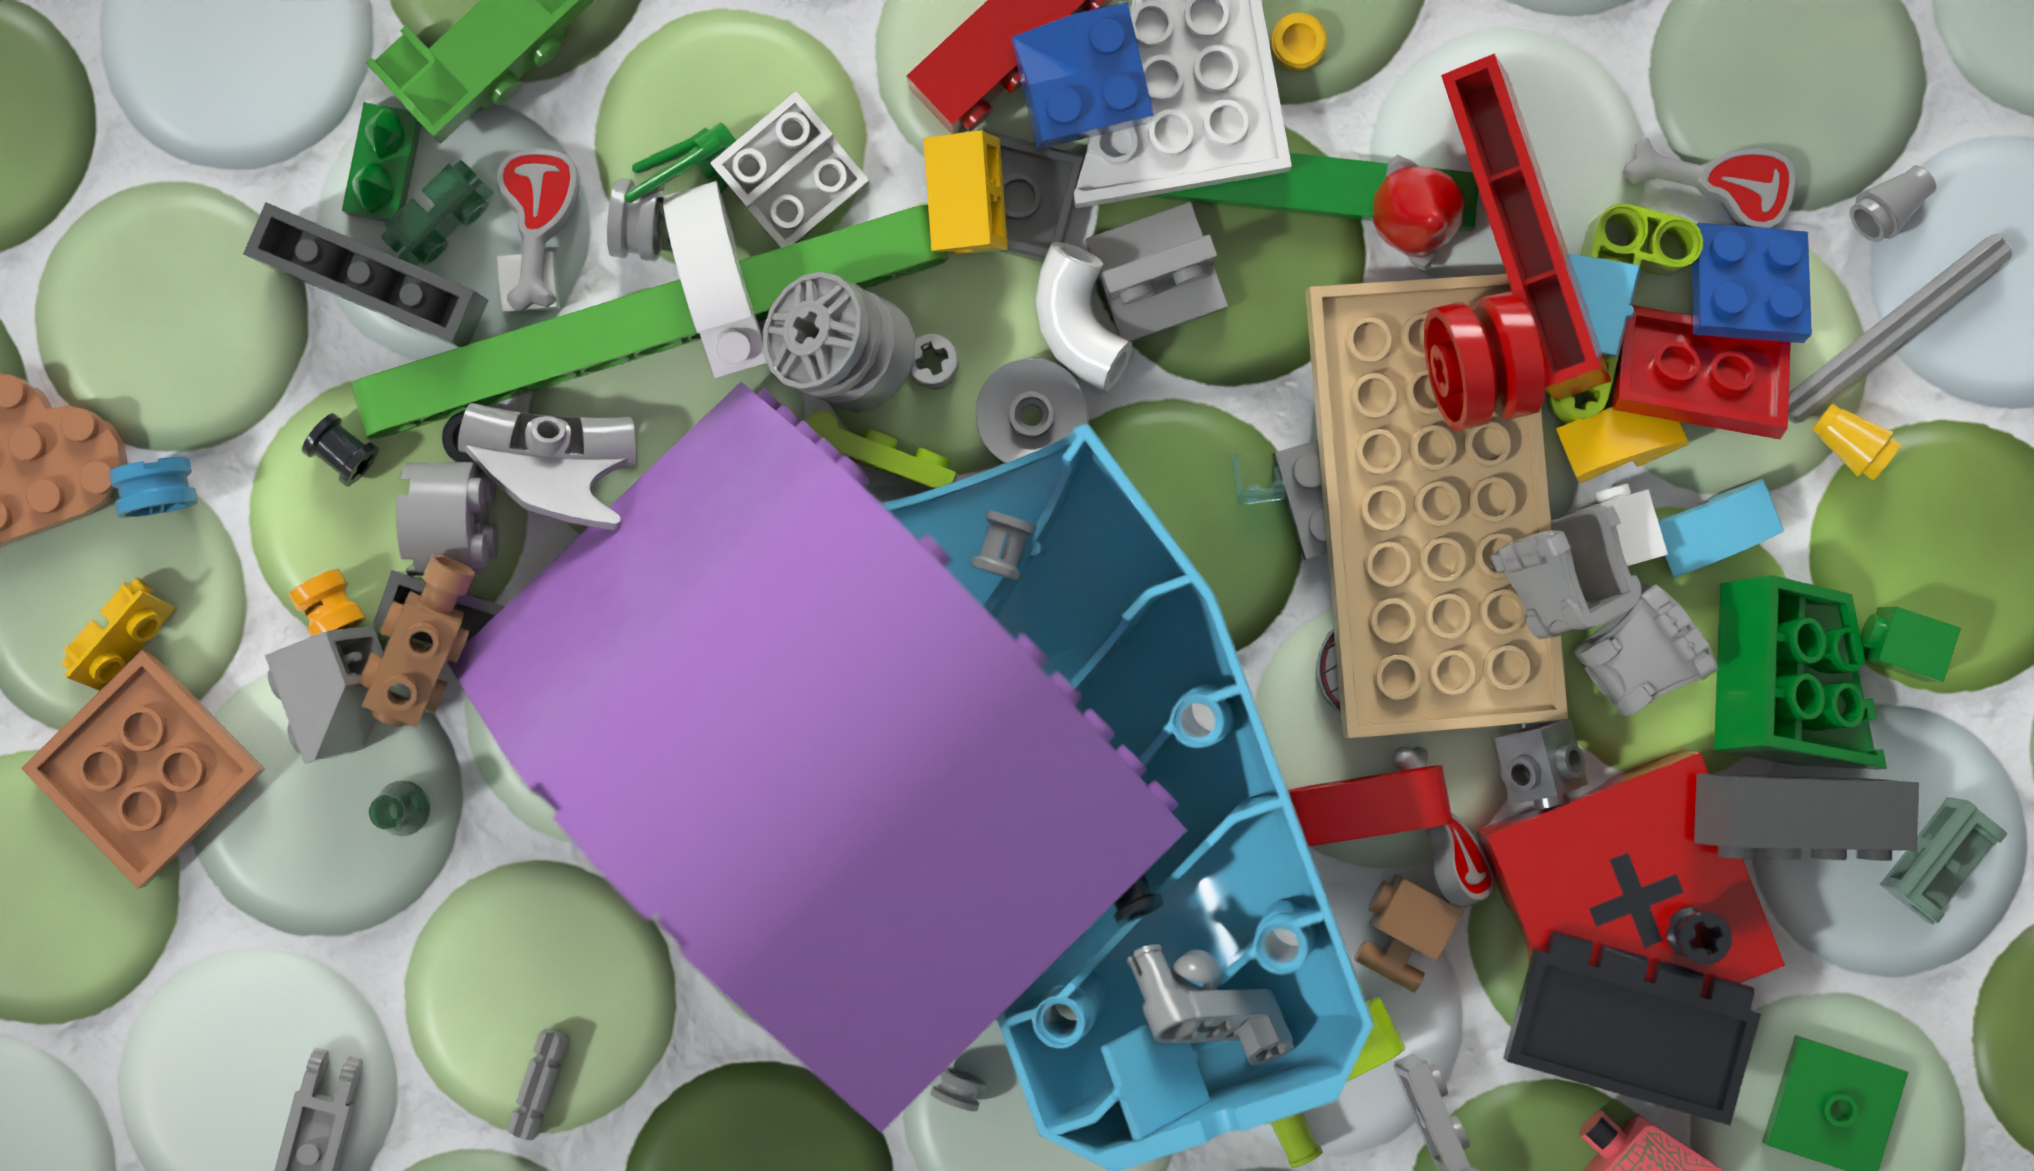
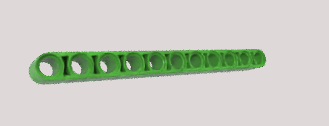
M920 205L740 260L739 263L757 322L767 319L770 307L782 290L803 275L822 271L840 276L850 283L866 289L936 267L948 261L949 257L947 252L931 251L928 205ZM679 279L368 375L352 382L351 387L367 439H376L452 417L454 414L466 410L470 403L484 406L495 404L701 340V336L696 331L682 283Z

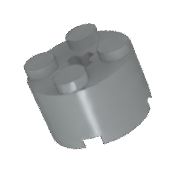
M475 462L406 463L401 471L400 480H411L409 495H397L396 506L397 539L401 560L413 559V563L405 571L411 576H423L431 556L442 555L469 566L474 570L475 575H480L483 568L487 567L488 558L497 557L499 550L498 528L496 524H489L488 503L495 501L496 484L490 480Z

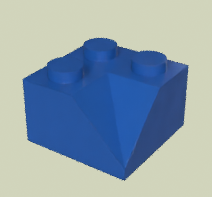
M1128 2L1072 14L1011 37L1037 150L1146 125L1154 116Z

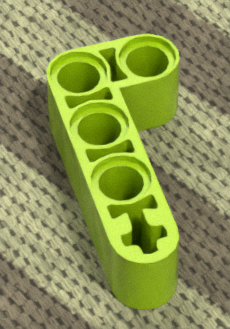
M1617 204L1606 209L1589 224L1580 255L1639 265L1640 271L1668 276L1689 266L1699 257L1703 249V237L1696 224L1684 217L1630 204ZM1607 221H1616L1626 228L1628 241L1625 246L1614 245L1607 239L1605 234ZM1662 234H1670L1680 242L1682 254L1679 260L1668 258L1662 252L1660 247ZM1603 355L1611 382L1581 392V395L1588 397V402L1576 408L1574 407V397L1570 396L1556 401L1547 392V405L1555 418L1562 422L1570 423L1597 415L1605 407L1609 398L1618 358Z

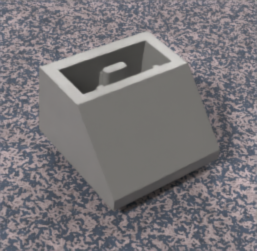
M374 626L324 631L265 655L269 666V686L273 694L283 704L289 721L287 728L289 740L293 748L301 754L304 764L354 753L363 749L376 718L372 716V710L362 707L368 688L360 686L358 683L371 652L383 656Z

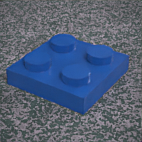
M1697 223L1696 226L1700 229L1703 237V249L1699 257L1692 263L1693 334L1805 343L1812 335L1808 232Z

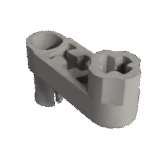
M1154 944L1142 947L1133 952L1134 956L1127 958V963L1134 973L1145 1000L1142 1010L1157 1042L1178 1044L1240 1040L1250 1065L1266 1064L1274 1059L1283 1057L1295 1047L1293 1038L1285 1023L1284 1015L1274 993L1270 989L1210 990L1186 993L1183 988L1177 987L1160 945Z

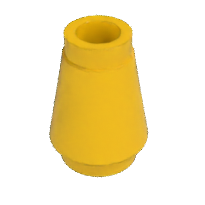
M1833 403L1811 429V431L1820 436L1819 438L1857 477L1862 473L1872 481L1883 471L1901 447L1900 443L1891 438L1892 431L1845 409H1840Z

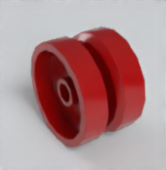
M1513 291L1485 296L1477 300L1474 311L1463 302L1434 307L1428 311L1424 323L1426 366L1439 411L1449 427L1456 432L1483 426L1490 423L1494 412L1504 421L1540 412L1545 394L1543 354L1530 311L1519 295Z

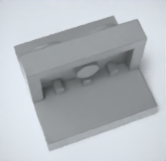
M1191 202L1091 236L1085 240L1088 252L1097 256L1103 263L1098 280L1117 333L1130 342H1135L1226 310L1228 307L1213 265L1217 253L1210 234L1203 236Z

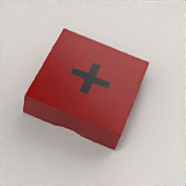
M1680 750L1611 777L1592 791L1568 799L1569 802L1545 809L1532 808L1476 830L1483 851L1491 865L1504 904L1512 913L1523 934L1529 962L1533 948L1545 951L1548 937L1551 931L1555 930L1592 941L1593 949L1589 964H1595L1599 948L1604 944L1648 957L1649 962L1645 980L1650 981L1652 970L1657 960L1704 973V983L1701 996H1705L1712 976L1743 983L1785 966L1743 859L1718 857V846L1694 843L1697 774H1709L1700 752ZM1689 906L1698 910L1712 912L1722 917L1729 925L1732 933V944L1729 952L1719 962L1710 965L1698 964L1688 959L1685 955L1675 953L1668 945L1665 936L1670 916L1678 909ZM1696 924L1693 926L1696 936L1689 942L1700 947L1704 944L1701 940V934L1708 929Z

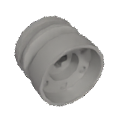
M821 271L799 277L785 287L774 301L763 328V353L769 370L783 384L799 389L806 394L816 396L818 399L839 408L858 413L877 409L892 399L905 383L915 358V334L907 315L894 303L874 293L864 291L860 286L850 283L840 276Z

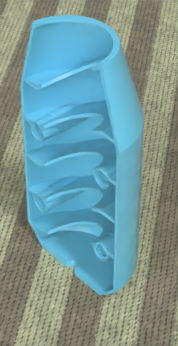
M1084 424L1074 428V431L1068 436L1003 465L936 489L880 504L918 541L927 533L950 556L952 561L945 569L1014 640L1023 633L1046 656L1048 660L1040 667L1049 678L1056 671L1064 677L1082 697L1074 705L1082 715L1089 709L1094 711L1115 733L1108 741L1110 746L1116 751L1121 745H1124L1147 769L1140 779L1147 786L1155 780L1179 805L1171 813L1187 831L1144 873L1153 893L1160 894L1164 904L1140 919L1118 925L1113 916L1117 912L1116 906L1113 903L997 1018L1039 1135L1109 1171H1121L1208 1143L1211 1139L1235 1130H1241L1242 1132L1337 1101L1371 1031L1373 1019L1215 593L1089 424ZM988 510L1037 526L1035 534L1027 537L1017 567L1022 573L1019 581L970 566L972 557L979 556L989 526V522L985 519ZM1006 533V536H1005V539H1004V542H1003V545H1002V548H1001V551H1000V554H999V558H1001V555H1002V552H1003V549H1004V546H1005V543H1006V540H1007V536H1008L1007 533ZM1192 704H1205L1212 710L1215 716V726L1212 731L1204 729L1197 723L1193 716ZM1281 928L1289 930L1297 938L1299 946H1291L1282 942L1273 930ZM1154 944L1160 945L1171 971L1175 961L1191 950H1203L1216 959L1221 970V980L1215 990L1270 989L1274 993L1284 1015L1285 1023L1293 1038L1295 1047L1283 1057L1274 1059L1266 1064L1250 1065L1240 1040L1190 1043L1192 1050H1196L1199 1054L1197 1064L1211 1101L1148 1136L1133 1140L1121 1103L1113 1097L1112 1092L1115 1087L1101 1050L1102 1046L1148 1023L1142 1010L1145 1000L1134 973L1127 963V958L1134 956L1133 952L1142 947ZM1187 979V981L1203 987V982H1195ZM1055 1004L1069 1006L1074 1011L1077 1020H1070L1061 1016Z

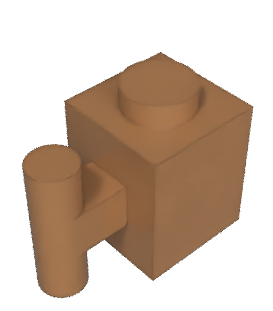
M1395 874L1391 883L1385 880L1381 882L1368 907V910L1374 913L1369 923L1390 935V938L1383 950L1364 940L1358 948L1354 960L1415 993L1420 987L1425 973L1407 964L1413 950L1415 949L1437 961L1464 911Z

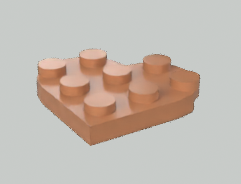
M0 373V547L89 516L110 504L113 500L110 496L117 488L111 487L109 471L116 467L127 465L128 462L125 443L113 424L103 420L96 413L87 409L72 406L53 408L44 392L40 389L33 387L23 378Z

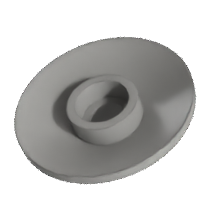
M1022 358L1001 366L986 380L977 399L975 415L979 435L987 449L1003 463H1008L1044 448L1068 436L1074 431V428L1087 424L1088 411L1082 388L1065 368L1045 359ZM1028 406H1035L1042 412V420L1035 426H1028L1021 420V412Z

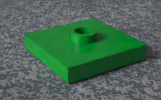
M1795 1035L1762 1142L1767 1146L1845 1171H1878L1909 1072Z

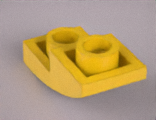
M1613 407L1602 410L1593 417L1575 420L1556 428L1580 484L1631 461L1635 463L1636 467H1639L1690 445L1678 421L1613 410Z

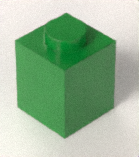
M1897 606L1878 607L1876 614H1871L1867 618L1860 635L1862 646H1864L1865 662L1924 682H1944L1961 628Z

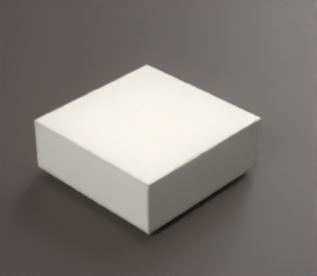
M552 251L544 252L543 281L546 288L555 295L556 302L548 308L532 304L521 312L515 311L507 301V294L519 282L522 254L497 256L501 312L504 314L560 309L555 253Z

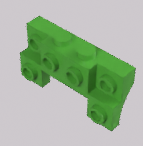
M480 0L429 49L407 26H404L400 30L403 35L376 60L370 58L365 64L392 91L437 141L442 143L481 106L487 110L494 103L501 105L514 96L521 86L519 79L534 65L542 67L558 54L562 47L560 41L567 35L564 28L594 0Z

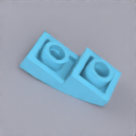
M1764 478L1711 496L1708 503L1658 520L1668 555H1665L1673 577L1730 557L1784 532Z

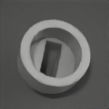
M1191 950L1175 961L1171 969L1177 987L1183 988L1186 993L1190 991L1215 990L1221 980V970L1218 962L1211 954L1203 950ZM1187 979L1195 982H1203V987L1196 985L1192 982L1187 981Z

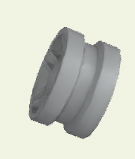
M618 178L612 188L607 221L609 255L611 257L626 258L629 253L639 254L642 260L656 262L660 256L664 239L661 230L662 222L666 221L663 207V196H666V194L659 192L664 191L665 185L660 186L632 203H627L624 200L625 193L637 186H635L632 179Z

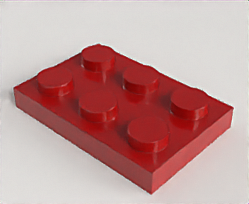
M1631 305L1635 315L1627 320L1616 364L1613 410L1779 440L1788 429L1791 342L1693 334V315Z

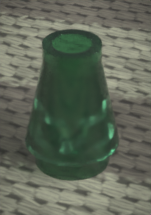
M403 780L386 785L369 808V817L376 827L384 829L395 836H409L418 832L426 824L430 814V803L424 790L413 782ZM392 803L397 808L396 818H392L389 812Z

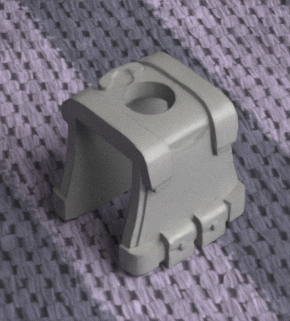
M1596 504L1568 513L1551 521L1552 531H1543L1514 540L1502 546L1496 553L1490 556L1497 573L1503 571L1518 593L1526 608L1527 616L1525 619L1528 628L1536 638L1549 639L1560 636L1568 631L1597 627L1630 610L1640 600V595L1642 594L1641 585L1636 575H1630L1616 527L1621 522L1613 505L1605 507Z
M1643 583L1641 585V598L1636 606L1606 622L1600 629L1573 649L1579 661L1586 665L1585 671L1604 696H1608L1609 702L1618 714L1625 717L1637 713L1652 701L1680 686L1700 679H1706L1719 669L1709 647L1710 645L1693 624L1690 617L1679 603L1656 584L1651 587L1647 583Z

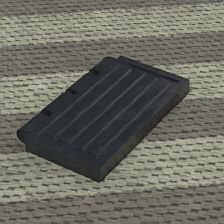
M1552 930L1548 937L1545 951L1533 948L1503 1056L1505 1061L1729 1126L1731 1125L1761 1016L1760 1013L1750 1010L1754 998L1753 987L1712 976L1705 996H1701L1704 973L1657 960L1654 964L1650 981L1645 980L1649 962L1648 957L1604 944L1599 948L1595 964H1589L1593 942Z

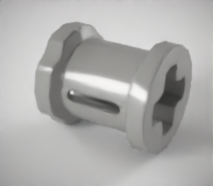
M932 333L917 338L915 340V358L910 369V374L915 382L931 390L942 389L952 383L959 366L956 350L952 343L942 335ZM933 349L937 356L945 354L948 356L947 359L941 362V373L932 375L928 368L918 369L917 366L925 362L923 353L927 350Z
M988 510L985 519L989 522L985 539L979 556L972 557L970 566L1019 581L1022 573L1017 567L1027 537L1035 534L1037 526ZM1006 533H1007V534H1008L1007 540H1006V543H1005V546H1004V549H1003L1001 558H999V554H1000V551H1001V548H1002V545H1003V542H1004V539H1005V536H1006Z

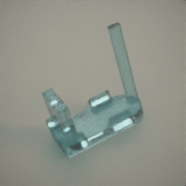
M1237 454L1232 455L1237 497L1240 504L1285 499V483L1281 481L1279 467L1273 468L1274 482L1272 488L1259 489V484L1248 485V491L1243 492Z

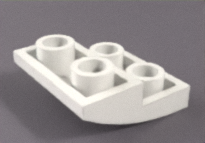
M797 91L791 94L710 163L780 248L801 241L869 183L866 175L835 140L832 132Z

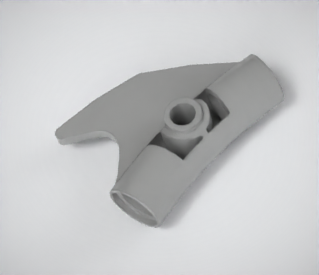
M475 403L468 405L460 426L458 451L467 453L490 480L528 511L569 523L608 530L619 529L620 515L596 499L590 492V489L597 480L621 467H634L636 465V442L632 417L586 418L549 416L509 411Z

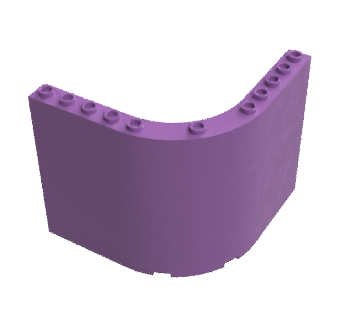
M740 382L609 507L621 517L619 529L608 530L589 526L464 645L457 663L450 660L447 663L511 766L529 790L536 795L538 794L557 811L552 818L594 866L647 921L657 912L661 916L657 922L675 939L680 947L679 953L868 1122L882 1132L1128 890L1187 829L1171 813L1179 806L1171 795L1155 780L1147 786L1140 779L1147 771L1145 766L1124 745H1121L1116 751L1110 746L1108 741L1115 733L1091 709L1082 715L1074 706L1082 697L1071 684L1057 671L1050 678L1042 671L1040 667L1048 660L1046 656L1023 633L1014 640L945 569L952 561L950 556L927 533L918 541L863 488L869 482V479L848 457L842 456L824 437L821 439L806 422L800 421L784 404L781 405L765 388L756 394L743 382Z

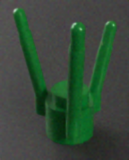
M721 122L711 130L705 127L691 138L634 163L632 171L638 174L686 153L689 154L625 193L624 200L627 203H632L695 165L706 180L716 174L718 177L716 181L722 193L728 185L710 163L736 142L735 138ZM668 237L667 241L671 245L670 238Z

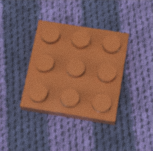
M141 650L21 768L137 889L146 887L265 770L150 650Z

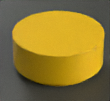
M1292 13L1283 17L1274 27L1270 38V50L1273 59L1280 67L1291 72H1303L1313 68L1322 58L1327 45V35L1323 25L1318 19L1306 13Z

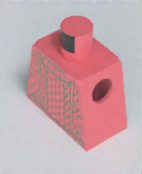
M1600 1110L1594 1113L1579 1131V1136L1598 1152L1584 1171H1722L1707 1158L1638 1113L1633 1115L1620 1128L1609 1116Z

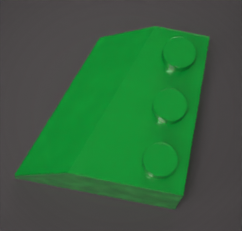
M1774 575L1720 583L1717 666L1719 669L1717 670L1714 750L1798 766L1887 769L1884 750H1875L1869 721L1877 719L1873 698L1864 699L1859 669L1865 662V656L1852 594Z

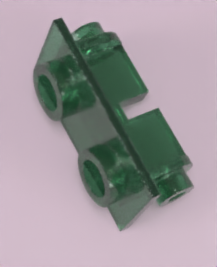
M462 159L454 166L448 163L421 190L435 206L427 212L412 198L385 224L388 230L381 238L396 253L403 246L406 248L397 256L399 259L418 266L420 263L428 265L444 252L448 246L446 238L459 225L468 226L486 211L489 205L486 199L494 191L479 178L471 185L470 182L477 175Z

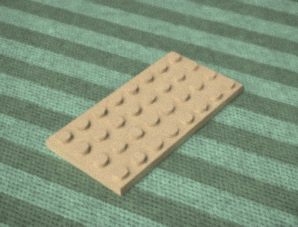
M1507 274L1314 286L1305 290L1343 738L1568 719L1561 635L1549 639H1538L1532 634L1525 619L1527 613L1523 602L1503 571L1497 573L1490 557L1499 548L1514 540L1543 531H1552L1541 409L1539 413L1506 421L1494 412L1489 424L1455 432L1447 425L1439 411L1426 366L1424 323L1428 311L1434 307L1457 302L1465 303L1474 311L1477 300L1485 296L1512 291Z

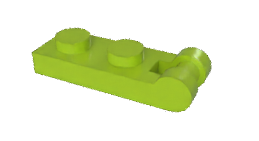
M827 411L814 412L806 421L821 439L824 437L842 456L845 455L853 461L932 490L956 482L958 477L956 472L947 469L950 459L922 448L918 449L916 457L895 449L898 442L897 439L866 428L863 437L843 430L834 415Z

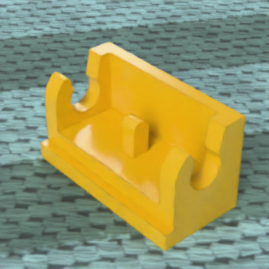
M983 130L923 138L931 251H951V254H968L1008 250L1000 138Z

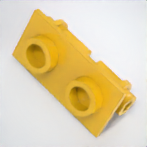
M135 577L131 583L123 582L119 590L100 610V613L109 621V625L104 629L100 623L91 620L73 642L65 647L64 652L66 656L61 663L68 671L64 675L71 680L100 691L133 659L148 640L160 631L163 623L177 608L151 595L154 590L138 577Z

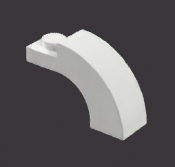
M717 181L663 196L666 225L679 277L696 331L700 333L714 377H721L767 363L763 353V337L743 278L734 241V232Z

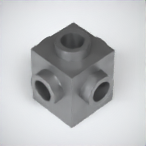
M1572 719L1524 727L1494 738L1500 760V775L1503 783L1506 785L1510 804L1533 800L1535 809L1555 807L1569 802L1568 792L1588 785L1585 775V758L1582 750L1578 747Z

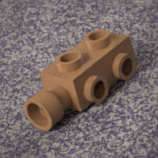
M432 555L422 577L426 585L421 596L409 592L404 605L395 601L392 602L380 630L381 634L390 637L383 656L371 652L358 685L368 688L362 707L372 710L371 714L377 720L395 727H403L405 723L417 727L424 710L435 714L448 683L438 678L446 659L457 663L470 632L460 627L464 613L454 609L459 596L467 594L475 575L474 570L469 566L446 556ZM419 631L426 632L432 637L433 644L425 648L421 643L413 642L411 636ZM397 683L404 684L410 689L411 695L405 697L390 691V687Z

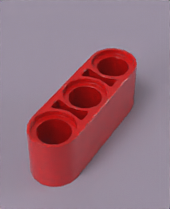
M1442 765L1314 784L1288 790L1308 847L1433 828L1453 822Z

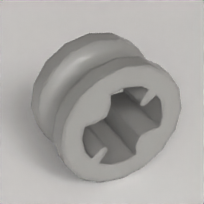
M947 1067L939 1075L942 1081L938 1086H933L931 1095L951 1106L967 1111H978L980 1103L976 1100V1095L980 1091H985L987 1083L968 1072Z

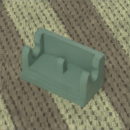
M1947 797L1918 834L1917 851H1905L1879 885L1927 923H1939L1945 915L1941 911L1989 848L1992 845H1996L1997 842L2001 843L2008 834L1998 824L1978 810L1969 800Z

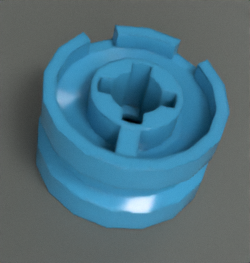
M184 457L159 458L158 462L144 464V461L110 470L111 487L118 488L120 497L115 501L117 517L149 516L196 505L198 503L196 489L189 487L187 476L192 473L190 459H185Z

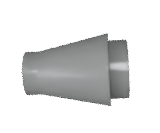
M1916 165L1905 173L1858 194L1856 204L1850 209V218L1853 225L1862 236L1873 242H1880L1884 238L1892 239L1896 237L1926 198L1936 191V182L1933 176L1925 168Z

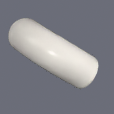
M1053 242L1040 270L1035 296L1040 333L1057 361L1080 379L1108 392L1118 382L1128 364L1133 347L1132 342L1107 330L1098 323L1092 312L1091 297L1103 266L1102 261L1097 256L1080 247L1063 242Z

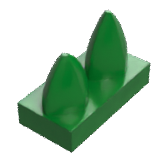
M363 103L342 211L347 215L402 225L422 126L409 111Z

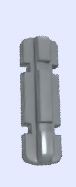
M544 1029L539 1033L533 1050L537 1055L530 1059L516 1101L520 1106L513 1110L508 1125V1132L525 1140H534L539 1135L545 1118L541 1115V1112H545V1109H548L562 1067L558 1064V1061H562V1058H565L570 1043L568 1035L553 1029Z

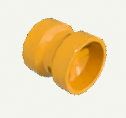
M340 569L330 570L313 577L294 588L288 595L296 610L304 612L308 618L309 625L307 631L311 637L324 631L355 628L366 619L359 604L350 601L345 592L347 582Z

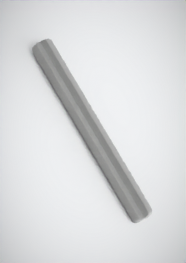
M1997 234L1986 237L1790 391L1788 419L1794 424L1805 421L2007 262L2012 256V250L2005 243L2004 239Z

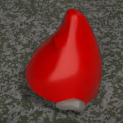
M1397 154L1388 161L1386 178L1374 195L1372 222L1378 235L1389 246L1405 254L1414 267L1427 272L1435 259L1437 249L1448 244L1462 226L1466 198L1451 176L1431 167L1418 166L1410 159Z

